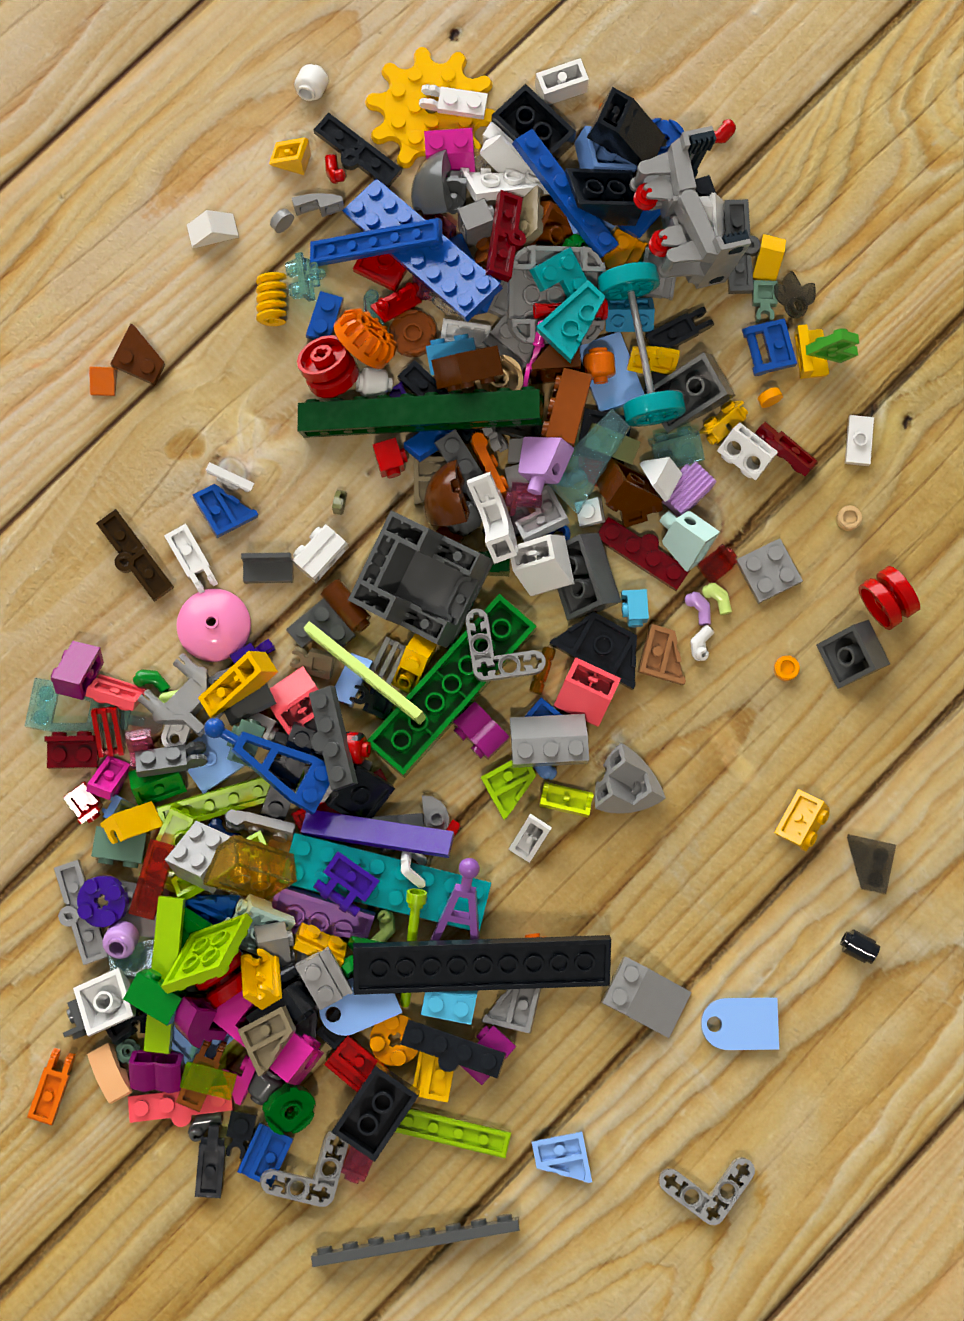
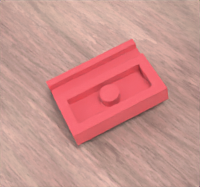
M99 674L98 679L95 678L87 687L85 696L92 698L98 703H108L124 711H133L139 704V696L142 694L145 697L143 692L146 688Z

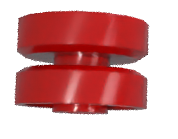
M329 335L317 338L307 344L298 355V369L306 379L311 392L317 397L331 398L343 394L358 379V365L337 336Z
M887 566L876 575L877 580L870 578L858 588L861 599L873 618L882 627L891 630L902 622V616L909 618L920 610V602L907 579L894 567Z
M240 949L233 957L229 970L224 976L206 980L202 984H194L199 991H204L212 985L216 986L205 996V1000L214 1009L242 991L241 969L235 972V969L241 965L243 953Z

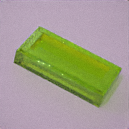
M187 1061L180 1088L231 1100L238 1074Z

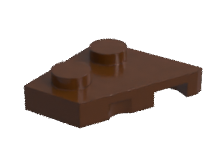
M130 323L110 365L155 386L165 367V363L139 330Z

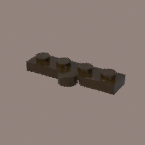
M116 509L96 523L118 552L115 558L116 568L122 573L132 571L154 602L174 588Z

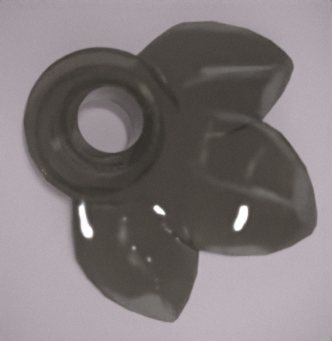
M791 271L784 277L782 284L774 285V295L777 301L784 306L786 313L791 318L798 319L805 315L808 306L814 302L816 287L814 283L801 286L796 275Z

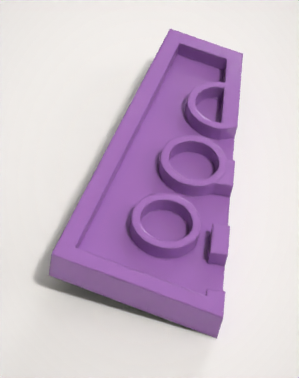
M278 883L272 901L273 909L294 916L296 924L291 929L292 934H296L301 922L307 925H314L320 931L326 934H334L337 937L350 938L355 936L367 939L376 913L361 908L356 917L348 912L344 913L339 910L340 906L330 899L325 900L320 895Z

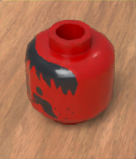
M346 731L348 748L353 764L360 765L366 757L370 756L371 743L367 742L366 736L361 732Z

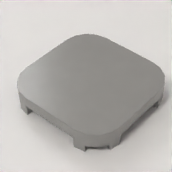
M531 245L515 252L512 278L507 282V324L512 336L519 342L533 345L538 321L545 319L533 318L534 303H563L567 299L559 282L540 292L529 270L569 247ZM585 246L571 247L586 279L599 290L597 279L606 271L605 262L601 261L598 254L592 248ZM595 318L581 345L595 340L600 332L604 330L605 321L601 320V318ZM544 339V345H550V344Z

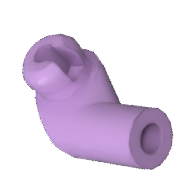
M699 592L687 594L685 596V603L687 606H694L698 610L699 625H711L710 603Z

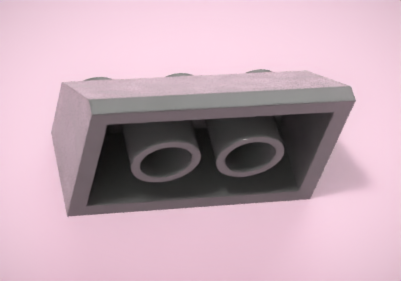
M599 533L579 534L567 540L566 545L575 584L557 589L567 621L589 615L592 612L603 611L620 603L621 599Z

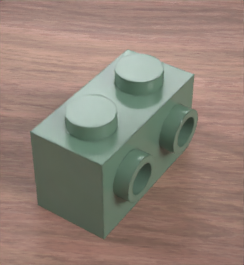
M241 719L239 726L234 725L231 732L238 736L241 732H246L262 738L265 727L261 726V723L256 720ZM227 742V746L231 747L227 759L249 767L231 751L234 745ZM245 742L242 748L252 757H255L258 746Z

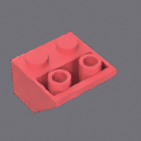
M575 658L553 707L568 714H585L586 722L599 727L621 678Z
M303 666L270 688L276 704L270 708L288 735L293 722L305 725L314 719L309 693L319 689Z

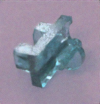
M302 252L295 253L296 259L285 263L287 275L290 278L298 276L299 282L289 284V295L293 299L305 298L308 302L314 301V287L320 286V280L326 277V272L324 269L318 268L317 262L310 263V259L304 258Z

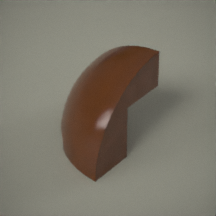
M457 459L442 466L433 475L427 486L424 507L427 521L431 525L450 526L467 522L470 515L462 492L465 481Z

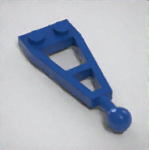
M218 718L207 720L204 725V731L210 738L221 737L233 744L234 746L231 751L289 802L310 814L315 813L330 785L324 761L315 756L246 732H241L238 736L227 730L223 721ZM245 742L269 750L262 764L242 748ZM277 754L310 765L295 793L268 770Z

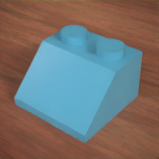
M478 991L425 992L421 1015L471 1025Z

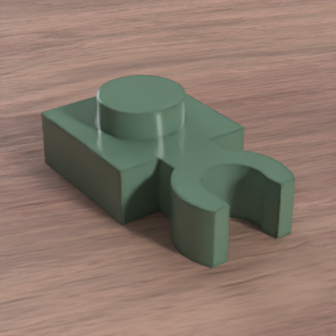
M754 280L752 306L759 307L755 315L756 323L760 322L761 314H767L769 317L768 321H773L775 314L771 307H776L778 304V281Z

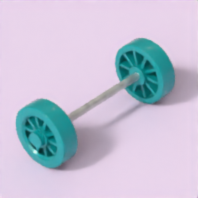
M635 262L611 268L598 277L599 291L609 301L629 300L648 393L633 398L623 405L626 424L633 427L651 426L679 418L686 412L683 394L679 391L655 392L636 301L637 297L649 294L659 287L660 279L657 266L649 262Z

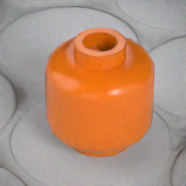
M597 347L589 349L588 353L583 357L584 373L592 375L591 380L594 381V384H606L608 379L616 374L615 356L612 352L608 351V348Z

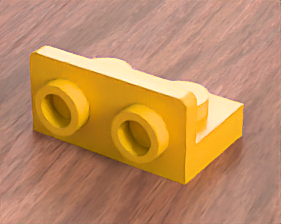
M798 789L774 833L799 846L801 850L806 852L809 846L812 847L815 844L820 826L824 825L829 818L830 808L824 801Z

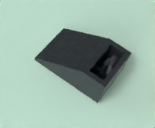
M612 87L600 106L587 138L638 166L641 161L658 155L665 135L634 98Z

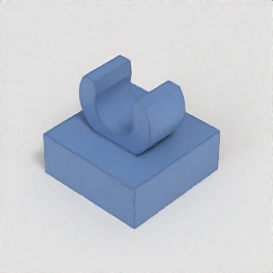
M115 794L114 797H111V803L108 808L102 809L103 817L107 819L114 813L135 807L136 805Z

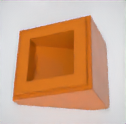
M90 367L91 395L115 396L117 373L113 367Z

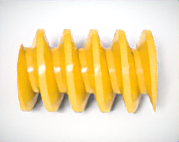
M268 272L259 275L256 279L258 285L256 288L258 294L256 297L258 303L256 306V311L258 312L256 320L260 324L281 326L286 323L285 320L280 319L287 315L286 311L280 310V308L287 306L285 301L280 300L287 297L285 292L280 291L287 288L286 283L280 282L287 279V275L284 273Z

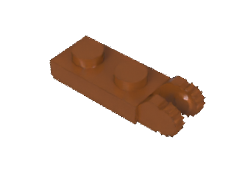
M204 1040L199 1053L196 1054L176 1103L197 1112L201 1111L221 1064L220 1059L227 1045L225 1041L218 1045L217 1053L213 1060L205 1056L212 1041Z

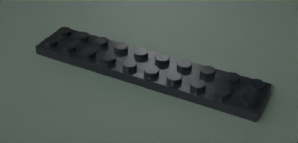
M610 935L353 943L354 995L610 986L611 937Z

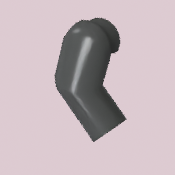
M222 1112L197 1115L188 1129L189 1138L194 1142H198L207 1131L209 1123L223 1124Z

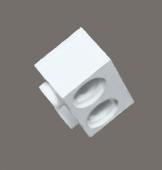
M740 422L732 429L717 450L726 462L735 464L740 468L743 475L754 480L758 479L778 453L777 450ZM732 441L738 442L741 450H736L732 445ZM756 456L759 458L761 464H754L751 457Z

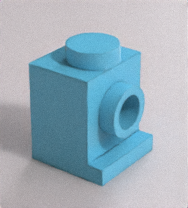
M647 589L623 590L620 599L626 602L622 603V617H627L628 627H642L643 623H647L649 619Z

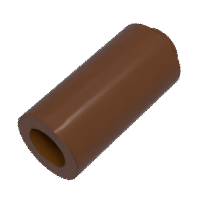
M337 579L322 591L321 596L352 632L358 631L360 633L370 625L369 619L371 615L364 608L348 600L351 592L340 579Z

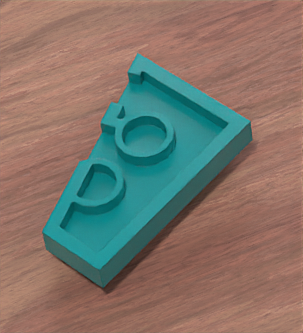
M587 280L539 323L535 331L571 363L605 300V295Z

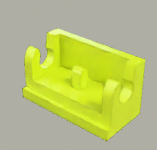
M544 782L539 806L588 818L594 794Z

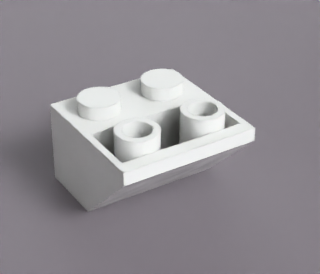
M549 534L517 544L518 555L510 558L512 569L530 596L575 584L565 536Z

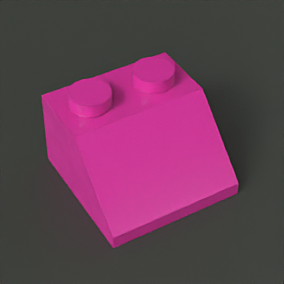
M472 128L424 131L426 159L437 152L446 150L451 166L450 170L460 171L462 167L469 168V172H475Z

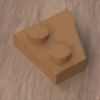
M654 624L649 625L638 673L675 684L685 685L686 680L681 670L680 662L682 661L680 652L677 649L678 642L674 630Z

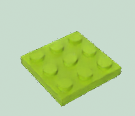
M245 913L191 933L161 985L162 989L168 994L177 990L182 991L194 984H202L206 980L215 977L220 978L224 976L229 970L233 957L238 953L242 940L248 934V929L253 921L252 918Z

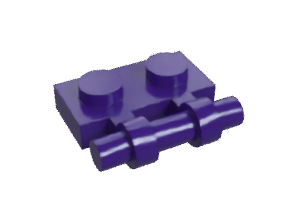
M338 851L323 871V873L331 878L328 884L318 879L313 888L321 893L320 896L325 900L330 899L340 906L339 910L344 913L348 912L356 917L361 908L353 904L356 897H359L366 902L380 880ZM338 883L350 891L346 898L334 890Z

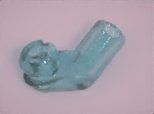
M370 289L363 297L364 312H370L371 317L374 319L378 318V322L384 325L383 320L370 308V305L377 302L379 298L378 292Z

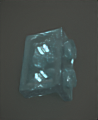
M691 426L678 428L677 432L672 434L667 432L657 433L653 435V439L648 440L654 459L670 457L677 467L705 460L700 433L695 428H691Z

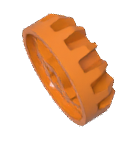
M361 308L346 310L334 323V332L337 338L358 360L372 368L383 369L395 356L396 342L394 341L393 334L387 332L388 327L382 326L378 322V318L374 319L371 317L370 312H363Z

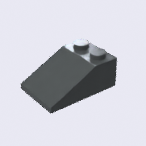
M705 352L654 384V390L656 391L671 383L669 391H679L684 397L686 412L679 418L661 423L667 433L716 409L736 396L713 355Z

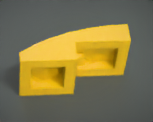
M634 346L631 350L627 370L644 374L639 348ZM646 346L650 371L670 375L676 370L680 350Z

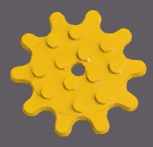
M420 47L415 51L414 65L409 69H401L393 63L385 64L381 72L383 78L389 83V89L384 93H371L366 97V107L371 111L381 113L384 118L383 123L371 132V139L378 145L389 141L396 142L400 146L397 164L401 168H410L417 158L426 157L424 131L472 128L474 157L480 156L482 145L475 138V132L480 127H488L492 121L494 110L486 108L485 116L482 120L437 112L431 114L419 106L421 98L439 100V97L428 96L421 92L422 85L426 84L436 85L440 88L448 87L481 93L491 91L493 83L489 77L480 76L471 79L464 75L463 71L467 64V59L461 52H455L446 63L439 64L432 60L431 53L427 48Z

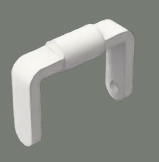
M402 851V874L418 888H424L425 880L413 871L410 865L411 858L420 865H425L427 858L423 854Z

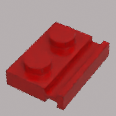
M350 1035L343 1040L324 1064L356 1092H358L377 1062L388 1068Z

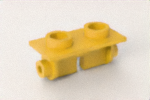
M732 400L726 402L720 408L721 412L718 415L708 418L703 423L704 427L698 431L699 434H708L707 441L711 445L718 444L730 433L725 426L727 423L733 429L739 422L742 423L746 419L748 411L743 406L740 408L744 402Z

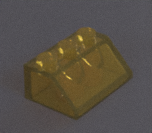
M234 835L217 847L203 883L206 886L246 898L249 894L268 900L297 881L294 854L283 851L280 848L264 845L261 842L243 838L240 835Z

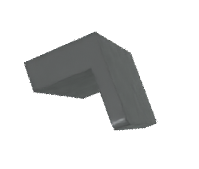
M241 553L244 584L293 583V557L291 553Z

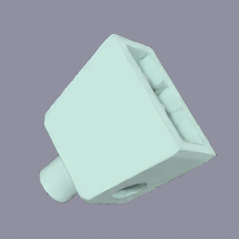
M668 511L659 521L668 529L662 540L663 545L687 572L702 562L720 533L691 511L685 512L678 518Z

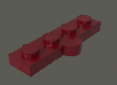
M500 190L496 199L485 275H491L493 278L509 282L512 278L515 251L520 250L526 242L525 234L519 230L523 197Z
M610 517L606 519L598 531L602 544L674 591L678 590L690 570L688 572L685 571L678 561L658 549L659 540L653 534H646L641 538Z

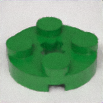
M285 1083L263 1104L262 1110L265 1120L273 1132L285 1135L283 1132L291 1131L295 1134L310 1124L315 1114L313 1109L316 1103L309 1090L304 1086ZM293 1106V1112L287 1111L285 1113L288 1107Z

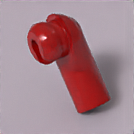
M724 120L720 128L714 131L716 136L715 143H726L732 137L736 130L733 120Z
M334 154L326 155L325 168L327 177L333 184L344 182L346 179L343 169H338L337 156Z

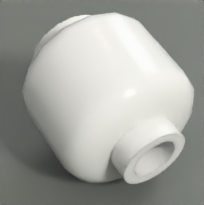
M309 64L303 66L294 83L299 97L306 101L320 99L328 85V75L318 65Z
M365 367L362 372H359L356 381V391L360 392L361 396L367 397V399H374L378 395H386L387 392H391L393 380L388 377L385 369Z

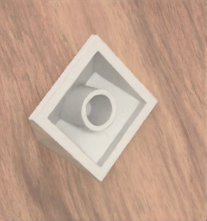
M121 968L112 970L73 988L85 1030L89 1037L136 1016L137 1008L123 1000L131 983Z

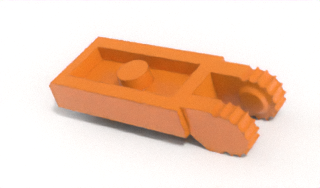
M475 432L471 439V445L484 474L491 472L498 490L500 489L503 498H506V489L509 488L504 475L499 476L496 470L498 463L494 454L489 455L487 451L488 441L484 433Z
M57 1048L53 1049L47 1067H44L27 1118L51 1126L56 1119L70 1078L69 1073L76 1057L75 1054L69 1053L65 1059L62 1072L55 1070L54 1068L61 1052Z

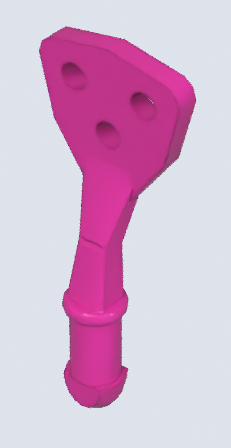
M537 332L533 342V354L529 364L526 365L523 387L528 386L531 365L538 358L541 348L545 346L544 338Z

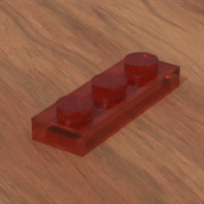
M150 839L128 914L155 920L158 896H162L170 866L165 859L174 849L175 845Z

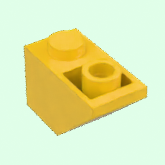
M415 633L404 650L391 685L410 693L422 680L437 644Z

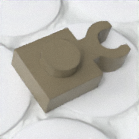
M296 647L292 651V654L298 655L301 660L294 659L290 666L294 668L307 667V673L328 680L332 677L335 657L329 652L312 648L308 654L305 649Z

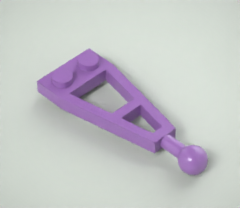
M466 858L460 862L461 884H455L430 941L440 940L448 921L469 925L470 939H480L476 887L471 886L472 879L478 875L480 866L475 859ZM459 897L468 899L469 913L453 910Z

